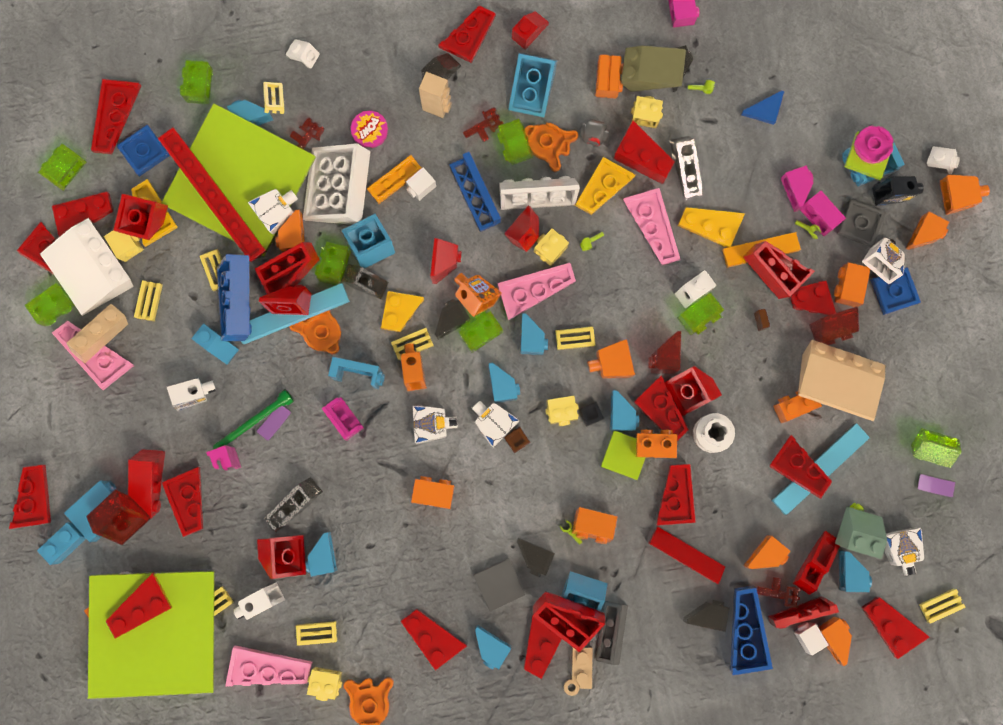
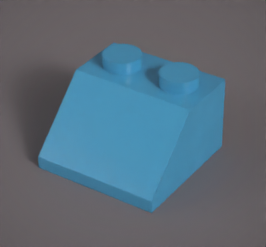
M376 214L342 230L361 269L395 254L392 241Z
M570 571L561 597L601 611L605 602L608 583Z

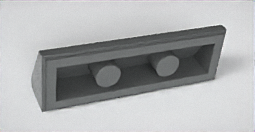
M604 602L603 613H605L606 624L600 630L596 661L619 665L628 605Z

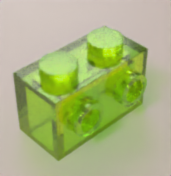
M186 60L185 67L182 68V77L184 79L183 84L180 85V95L187 103L209 104L213 73L209 62Z
M520 119L498 126L499 133H497L500 144L503 143L505 150L502 152L506 161L515 165L533 158L523 123Z
M62 143L54 149L52 156L42 164L38 173L64 191L87 162Z
M326 241L325 247L323 246L320 252L321 263L316 266L315 275L319 282L335 286L343 283L351 253L349 247Z
M55 283L24 306L37 324L49 326L55 323L59 316L69 313L75 305L60 284Z
M710 292L680 314L677 319L690 335H693L695 332L699 335L707 329L705 326L711 321L714 324L722 318L720 314L724 309Z
M491 311L480 313L476 317V321L471 324L467 322L460 327L459 336L471 353L503 333L502 327Z
M921 428L911 444L914 458L948 468L953 466L962 453L959 439Z

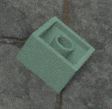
M846 506L835 544L848 550L882 559L887 543L882 517Z

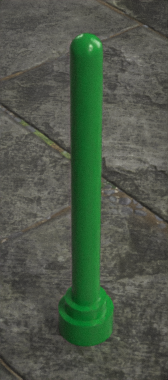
M284 389L279 393L276 401L214 444L213 449L228 445L279 407L289 406L294 402L293 397Z

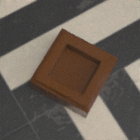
M760 309L756 311L754 316L758 331L766 330L770 327L766 310Z
M520 427L504 437L514 454L531 443Z

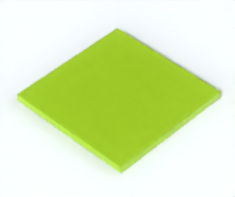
M213 103L190 149L265 250L268 251L277 232L271 234L248 202L274 189H277L282 196L290 190L297 195L316 156ZM179 168L161 204L168 205V208L234 241Z
M215 571L155 573L172 608L116 639L111 633L106 620L152 573L99 574L89 576L88 699L214 692Z

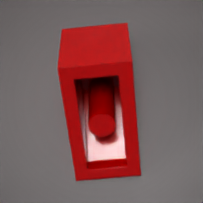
M536 11L523 16L512 28V39L526 50L549 25V22Z
M528 205L504 234L513 245L527 252L539 238V217L531 206Z

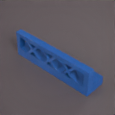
M470 152L462 154L463 159L449 164L481 232L501 223V217ZM465 164L467 168L465 176L458 174L455 168ZM466 180L474 183L473 192L465 190ZM473 197L482 200L481 209L472 205ZM481 213L488 215L492 222L482 226L479 220Z

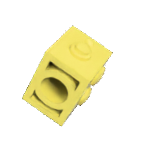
M637 96L634 106L631 108L632 121L634 120L640 126L657 128L659 120L663 116L661 112L663 101L656 100L651 96Z
M551 228L546 235L543 233L536 241L538 244L534 248V253L540 257V260L552 266L568 248L569 242L564 239L563 235L558 234Z
M111 231L104 236L116 258L124 262L144 250L138 237Z
M574 396L547 400V409L545 411L546 415L548 414L549 416L548 421L550 424L559 423V426L570 425V421L577 420L579 416L577 414L579 407L575 403Z
M314 667L311 675L308 677L307 695L316 696V699L321 701L335 700L339 695V689L342 687V672Z

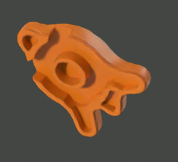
M552 123L539 126L528 125L524 129V135L528 140L531 153L537 158L546 161L553 172H557L561 168L559 155L568 156L570 154V144L578 139L577 131H564Z
M331 310L289 326L290 330L303 336L304 341L310 348L316 351L328 352L332 355L338 353L340 349L341 327L332 316Z
M386 677L378 686L373 685L371 678H366L361 683H356L350 679L346 680L343 687L350 697L349 709L352 719L359 725H380L389 712L388 693L394 685V680Z

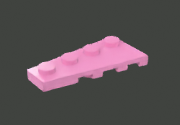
M660 188L624 198V203L661 265L679 261L680 256Z
M567 263L497 283L499 291L502 292L501 299L507 319L514 318L573 284L576 280L571 264Z
M69 321L52 332L102 390H105L134 367L132 363L106 346L86 363L82 362L70 351L67 342L81 330Z
M235 645L232 650L225 686L271 685L273 683H281V685L307 684L312 662Z

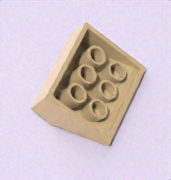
M811 340L802 354L798 396L874 421L885 380V364Z

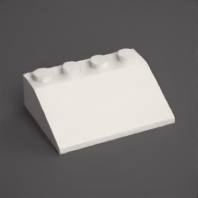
M359 144L312 148L311 154L315 155L316 159L308 174L303 220L336 224H355L361 221L370 151Z
M562 176L559 179L544 177L534 181L533 179L526 178L518 182L504 180L502 183H499L501 210L523 209L528 205L531 208L575 205L580 189L579 184L575 178H570L569 176Z
M89 218L71 227L40 253L82 316L134 287L131 279Z

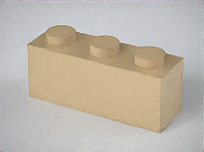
M426 72L419 87L422 109L443 118L445 113H449L452 105L450 102L451 95H449L448 80Z
M110 304L67 342L70 351L82 362L86 363L128 325L126 316Z

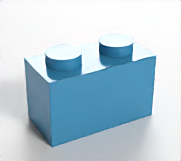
M67 522L37 551L49 565L60 564L86 538L72 522Z

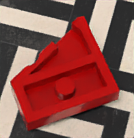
M826 280L799 287L790 296L793 309L806 310L815 314L821 313L829 317L837 315Z

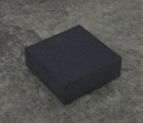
M597 402L578 409L586 427L604 419Z

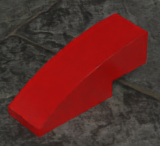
M827 531L823 532L793 581L794 585L809 595L817 591L823 576L830 570L840 548L839 545L835 544L836 537Z

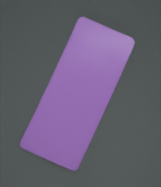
M283 406L279 407L271 413L257 430V433L266 440H269L291 412Z
M920 474L919 490L953 497L955 482Z

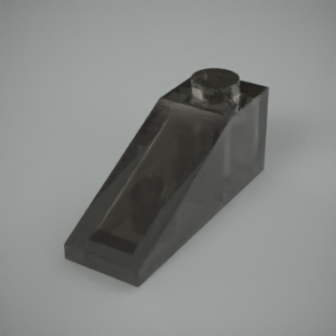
M686 136L670 140L672 156L675 161L674 164L684 198L703 194L695 139Z
M310 477L299 483L264 519L277 533L308 507L323 491Z

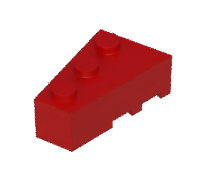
M634 120L614 156V160L661 184L664 183L675 162Z
M767 241L755 244L743 256L778 299L790 297L815 272L811 268L808 269L801 265L798 260L785 255V252Z
M301 242L255 268V271L266 293L270 294L284 287H294V285H297L320 259L312 243Z
M142 449L128 460V517L152 519L160 511V492L165 451Z
M547 591L533 605V617L578 652L606 624L605 613Z

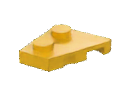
M388 291L381 329L401 332L420 304L424 302V297Z

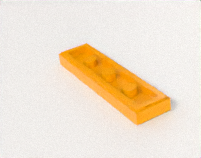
M796 232L724 248L722 251L727 268L746 264L747 262L743 256L755 244L764 241L785 252V254L800 251L801 248Z

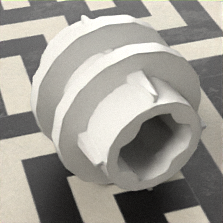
M712 413L701 417L695 423L693 429V439L696 445L708 453H717L727 449L733 443L735 437V429L732 422L726 416L719 413ZM711 426L719 431V436L716 440L708 435V430Z

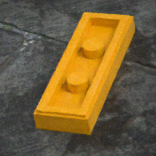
M410 155L369 186L367 190L376 202L380 204L404 186L406 181L422 168Z

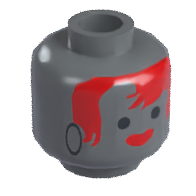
M590 119L587 123L584 122L581 137H583L585 143L600 146L603 141L607 142L610 131L607 130L606 123Z

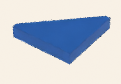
M780 91L743 110L741 115L774 125L784 91Z

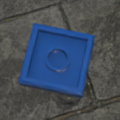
M148 125L117 145L139 177L170 156Z
M908 267L904 268V274L890 284L880 277L870 280L883 315L921 303Z

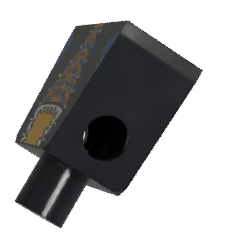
M915 176L890 177L872 188L875 206L906 202L918 194H922L924 186L922 183H917Z

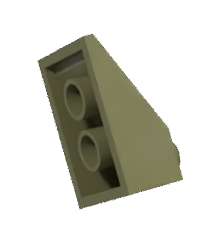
M653 46L626 48L621 83L630 92L682 86L686 50Z

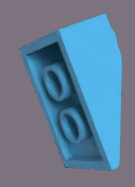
M519 53L508 110L545 117L557 60Z

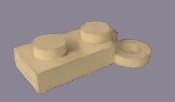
M572 647V679H568L564 683L566 694L574 696L579 692V689H592V647H584L580 652ZM569 684H574L575 690H568Z

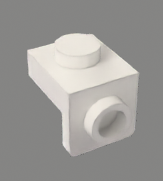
M295 39L286 55L290 59L303 62L308 68H312L320 53L309 42Z
M933 146L927 165L947 169L948 174H952L954 168L958 167L960 158L957 156L956 149Z

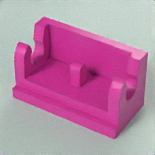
M819 191L800 208V211L813 225L819 226L823 237L846 219L822 191Z
M337 397L321 408L344 440H349L364 428L342 397Z
M225 445L206 452L207 456H210L215 469H219L217 460L220 461L224 470H228L229 467L241 468L235 447Z

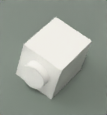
M424 168L420 169L406 181L407 192L413 198L416 196L419 201L436 187V181Z
M803 622L797 627L798 630L794 631L807 654L814 655L828 646L819 628L812 622Z

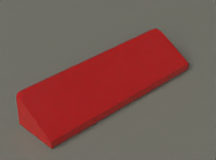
M656 528L648 544L715 584H719L725 569L724 565L663 529Z

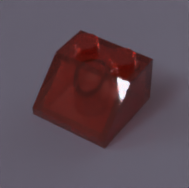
M856 306L820 318L809 324L814 340L830 346L835 344L837 339L841 338L842 341L853 338L852 334L859 331L858 307Z
M681 331L673 334L648 358V368H651V373L674 375L680 370Z
M116 489L86 516L94 534L120 545H123L151 519L129 495Z

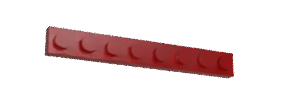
M172 127L161 135L158 140L244 255H249V261L252 263L267 252L176 129Z

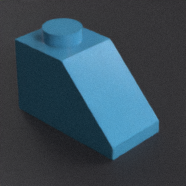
M237 100L227 106L228 111L257 126L273 121L270 112L265 113L264 108L246 100Z
M522 313L520 354L543 355L544 350H548V339H545V333L526 313Z
M205 324L191 338L227 365L239 351L230 342L221 341V336Z
M489 363L494 403L517 400V395H520L519 383L515 384L513 377L495 364Z
M613 390L611 392L610 430L635 431L636 427H639V415H636V410L618 391Z
M331 532L324 533L308 555L306 570L311 574V577L337 571Z
M839 551V590L845 592H870L872 578L869 576V571L850 552Z
M477 625L475 632L481 658L484 660L483 664L490 669H494V667L500 669L511 650V645Z

